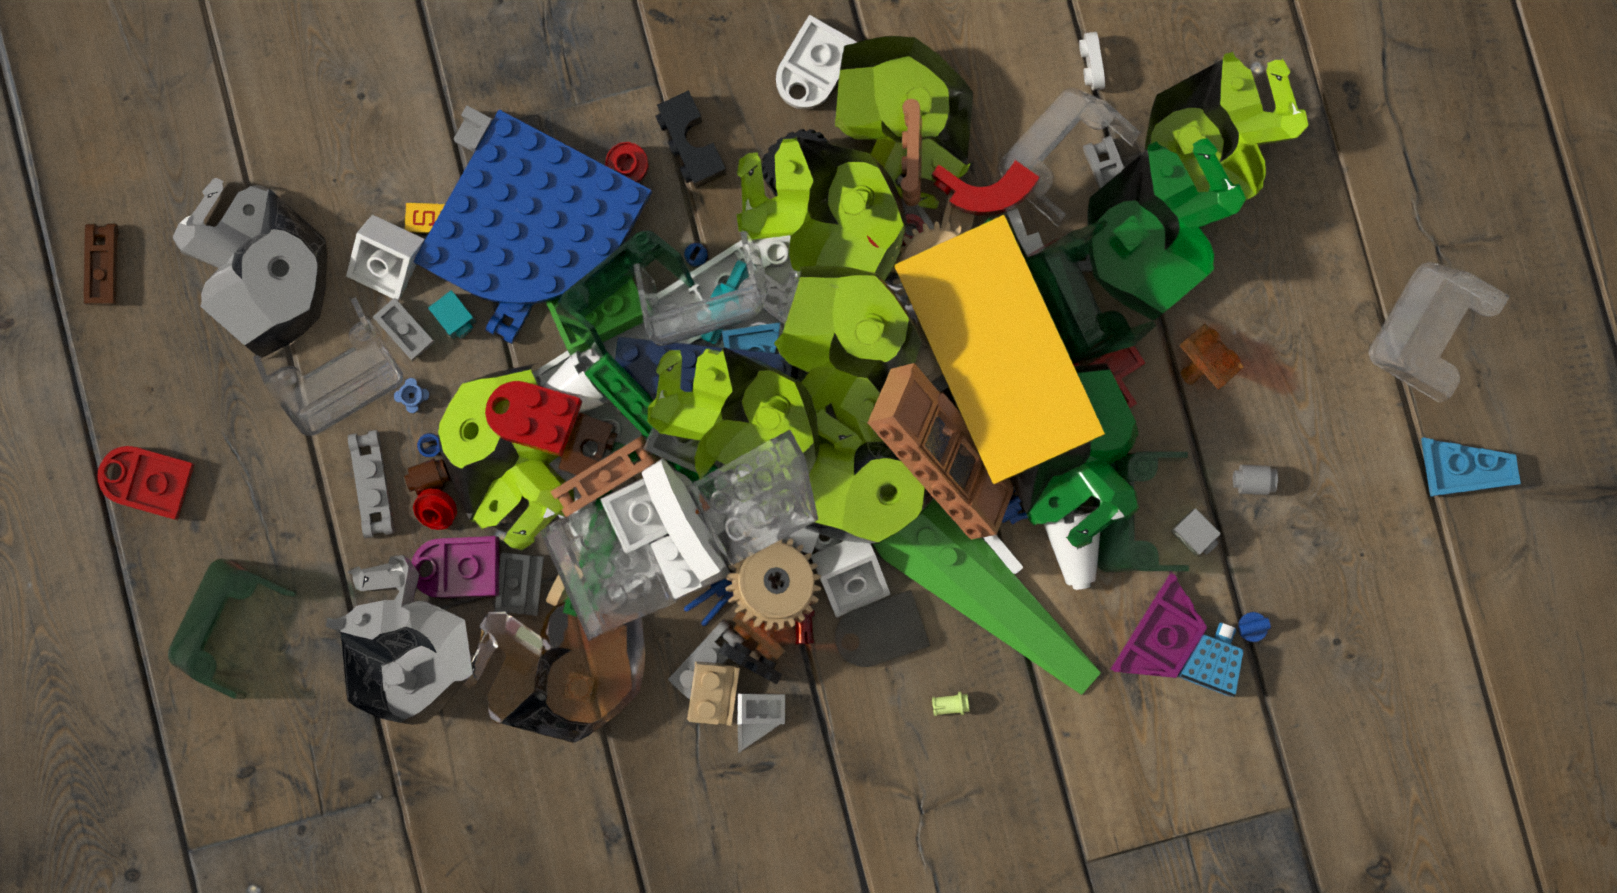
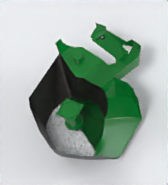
M1208 138L1200 139L1192 144L1193 153L1210 185L1208 192H1198L1178 154L1169 151L1156 141L1149 144L1146 151L1089 198L1087 211L1088 250L1093 277L1113 298L1151 320H1155L1214 270L1213 249L1200 228L1238 213L1246 200L1240 184L1234 185L1229 180L1216 156L1218 149Z
M1106 364L1074 366L1105 435L1010 478L1028 516V521L1033 526L1047 522H1058L1084 503L1090 496L1100 499V506L1071 529L1066 537L1072 546L1077 547V550L1091 544L1092 538L1118 518L1122 517L1128 520L1139 510L1136 491L1110 466L1113 462L1127 455L1133 448L1139 433L1130 408L1110 368Z

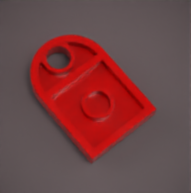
M511 381L502 384L490 395L485 408V416L489 427L500 438L562 457L583 401L578 397L527 382ZM501 401H509L510 406L507 412L497 414L495 411L497 404Z
M122 446L110 451L101 461L98 469V483L103 494L115 503L178 521L195 464L133 446ZM112 464H119L122 469L121 476L116 480H111L107 474L108 468Z

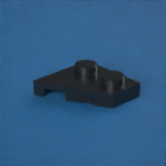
M724 642L719 653L767 680L778 684L783 674L774 669L776 663L763 656L756 660L749 656L752 650L736 642L734 647Z

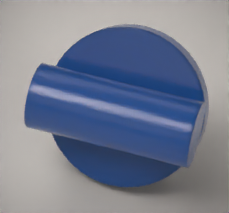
M1256 612L1243 615L1238 623L1239 634L1243 639L1250 642L1262 640L1266 636L1268 629H1271L1268 617L1265 618Z

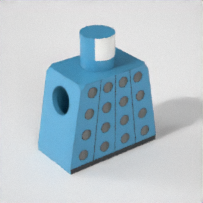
M1219 623L1214 638L1202 635L1177 677L1223 695L1235 697L1243 657V649L1231 645L1236 628Z

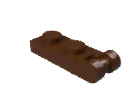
M107 223L106 226H97V224L85 225L84 304L116 305L117 240L119 234L116 223ZM105 238V245H96L97 239Z

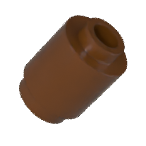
M434 458L409 467V474L404 475L409 491H415L417 495L426 489L445 486L444 483L451 481L443 459L436 461Z

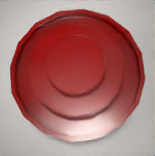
M622 142L613 146L608 152L605 166L639 183L647 175L649 160L645 151L637 144Z
M430 488L423 490L417 496L413 504V511L418 521L424 526L442 530L448 528L455 520L457 505L447 493L439 489Z

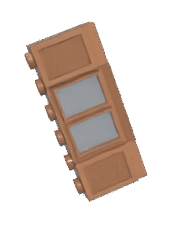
M915 363L892 368L867 423L971 540L997 535L1014 491L1010 478L993 485L961 413L944 393H940Z

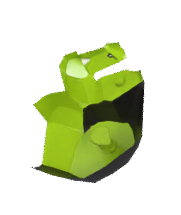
M802 137L783 139L779 150L775 154L776 190L778 196L772 199L765 196L762 165L758 153H748L739 159L737 175L741 177L743 210L737 214L739 232L752 240L790 235L789 258L798 279L801 275L800 267L843 266L877 273L885 281L899 255L908 223L900 195L891 176L873 156L866 152ZM867 235L879 246V248L873 246L869 242Z
M724 347L721 351L706 349L702 355L697 357L693 392H684L680 389L682 369L680 350H670L661 357L656 372L659 374L657 395L655 400L648 406L647 422L660 434L700 440L694 457L695 469L700 480L717 460L770 486L775 498V509H777L805 482L819 452L817 416L812 397L806 387L800 381L762 361Z

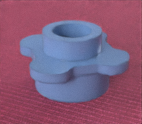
M408 378L400 390L394 393V399L396 402L404 404L409 413H416L419 409L418 406L423 401L429 399V391L419 387L414 378ZM414 393V398H410L409 394Z

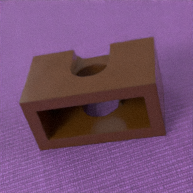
M579 413L558 469L576 476L601 461L606 450L612 451L618 437V434L614 433L616 427ZM590 441L596 442L598 445L597 453L592 457L584 456L583 446Z

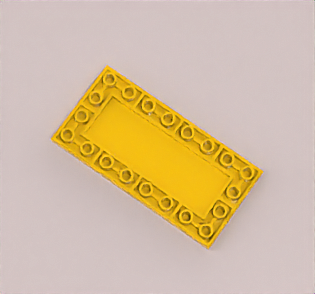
M1004 215L894 265L993 485L1105 435Z

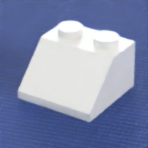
M371 215L356 234L346 277L391 298L395 297L399 301L417 266L413 261L425 239L377 216Z
M707 521L703 522L706 525V527L710 530ZM670 535L650 544L675 600L723 580L730 573L726 565L719 573L700 582L682 557ZM712 536L708 543L725 563L714 536Z
M843 541L812 554V561L818 565L816 571L818 575H821V583L836 618L891 595L870 543Z

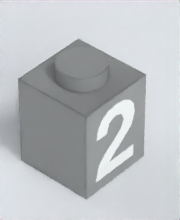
M1196 508L1191 510L1171 530L1195 556L1200 555L1202 552L1205 555L1210 553L1218 545L1219 542L1216 538L1221 534Z

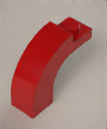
M1016 160L998 182L986 187L968 185L939 164L932 173V179L935 180L933 185L946 195L950 191L954 194L949 200L950 206L961 212L977 216L996 215L1011 210L1029 196L1040 180L1039 176Z

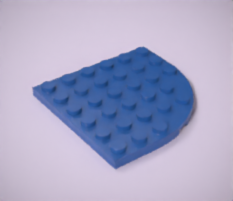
M498 110L413 262L464 291L493 302L525 305L554 300L586 285V282L598 273H601L611 263L625 243L653 192L513 116Z

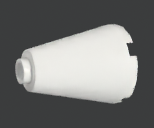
M580 351L573 353L543 386L544 388L580 398L583 403L579 413L610 401L585 375L586 370L594 363L585 354L580 357Z
M1079 506V510L1071 511L1058 522L1044 523L1067 585H1073V589L1076 590L1091 587L1090 583L1096 580L1100 532L1092 538L1091 544L1078 550L1077 547L1071 545L1066 537L1069 535L1070 530L1098 508L1097 506Z

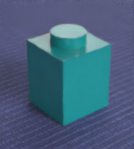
M452 290L428 308L453 339L457 336L459 338L465 337L474 329L472 325L477 322Z

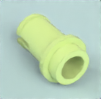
M958 692V695L932 697L934 716L951 713H961V715H964V712H970L968 694Z

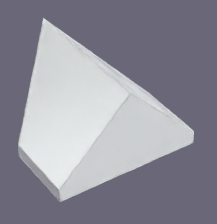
M738 694L737 725L738 753H740L780 724H785L784 694Z

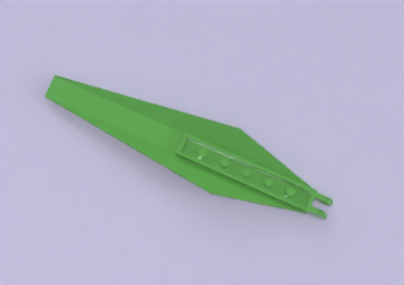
M935 499L916 519L902 530L879 544H873L883 560L1082 695L1101 674L1097 667L1011 572L983 538L971 540Z

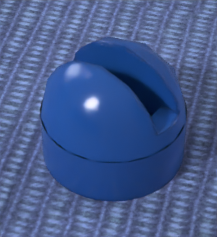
M692 243L686 247L684 257L690 266L700 267L706 263L708 253L702 244ZM696 247H699L701 250L697 254L695 260H691L690 257L694 253Z
M426 433L420 437L417 443L420 454L425 457H434L439 453V437L436 434ZM433 440L437 441L436 445L423 448L422 443Z

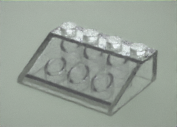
M791 430L765 442L686 487L729 567L819 520L806 459Z
M602 504L554 521L540 531L588 641L677 603L653 552L651 543L649 542L629 553H625Z

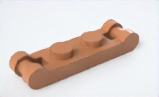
M908 99L902 105L905 125L908 128V131H902L903 149H907V156L902 157L901 161L902 174L907 175L901 180L900 185L904 203L908 206H916L921 200L922 116L919 102L915 99Z
M643 435L550 491L554 499L558 498L562 504L563 509L561 510L565 517L658 461L655 454H651L643 449L646 443ZM633 451L636 452L641 460L633 465L628 457V454ZM574 487H576L581 495V498L573 501L568 493Z

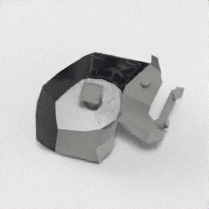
M214 178L202 191L204 198L193 214L178 224L173 240L182 254L218 268L205 282L201 293L202 303L200 307L261 359L301 337L320 318L326 290V240L272 190L262 185H253L246 190L238 192L216 227L206 226L203 220L223 191L222 183L224 181Z
M391 556L387 564L361 569L358 566L347 572L352 575L356 590L367 591L396 587L399 593L394 600H383L358 605L341 618H327L326 627L341 633L347 701L354 707L380 719L411 725L427 723L443 709L473 674L465 620L427 601L413 602L419 573L406 556Z

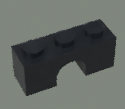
M689 90L658 104L659 114L655 115L661 130H668L672 138L667 143L674 158L680 155L684 166L680 167L686 183L692 181L696 189L726 175V168L714 143L698 148L690 145L686 140L688 131L702 123L701 115Z

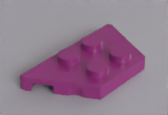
M1169 573L1111 666L1110 670L1113 672L1170 678L1178 676L1206 631L1207 626L1196 612L1193 603L1180 586L1175 574Z

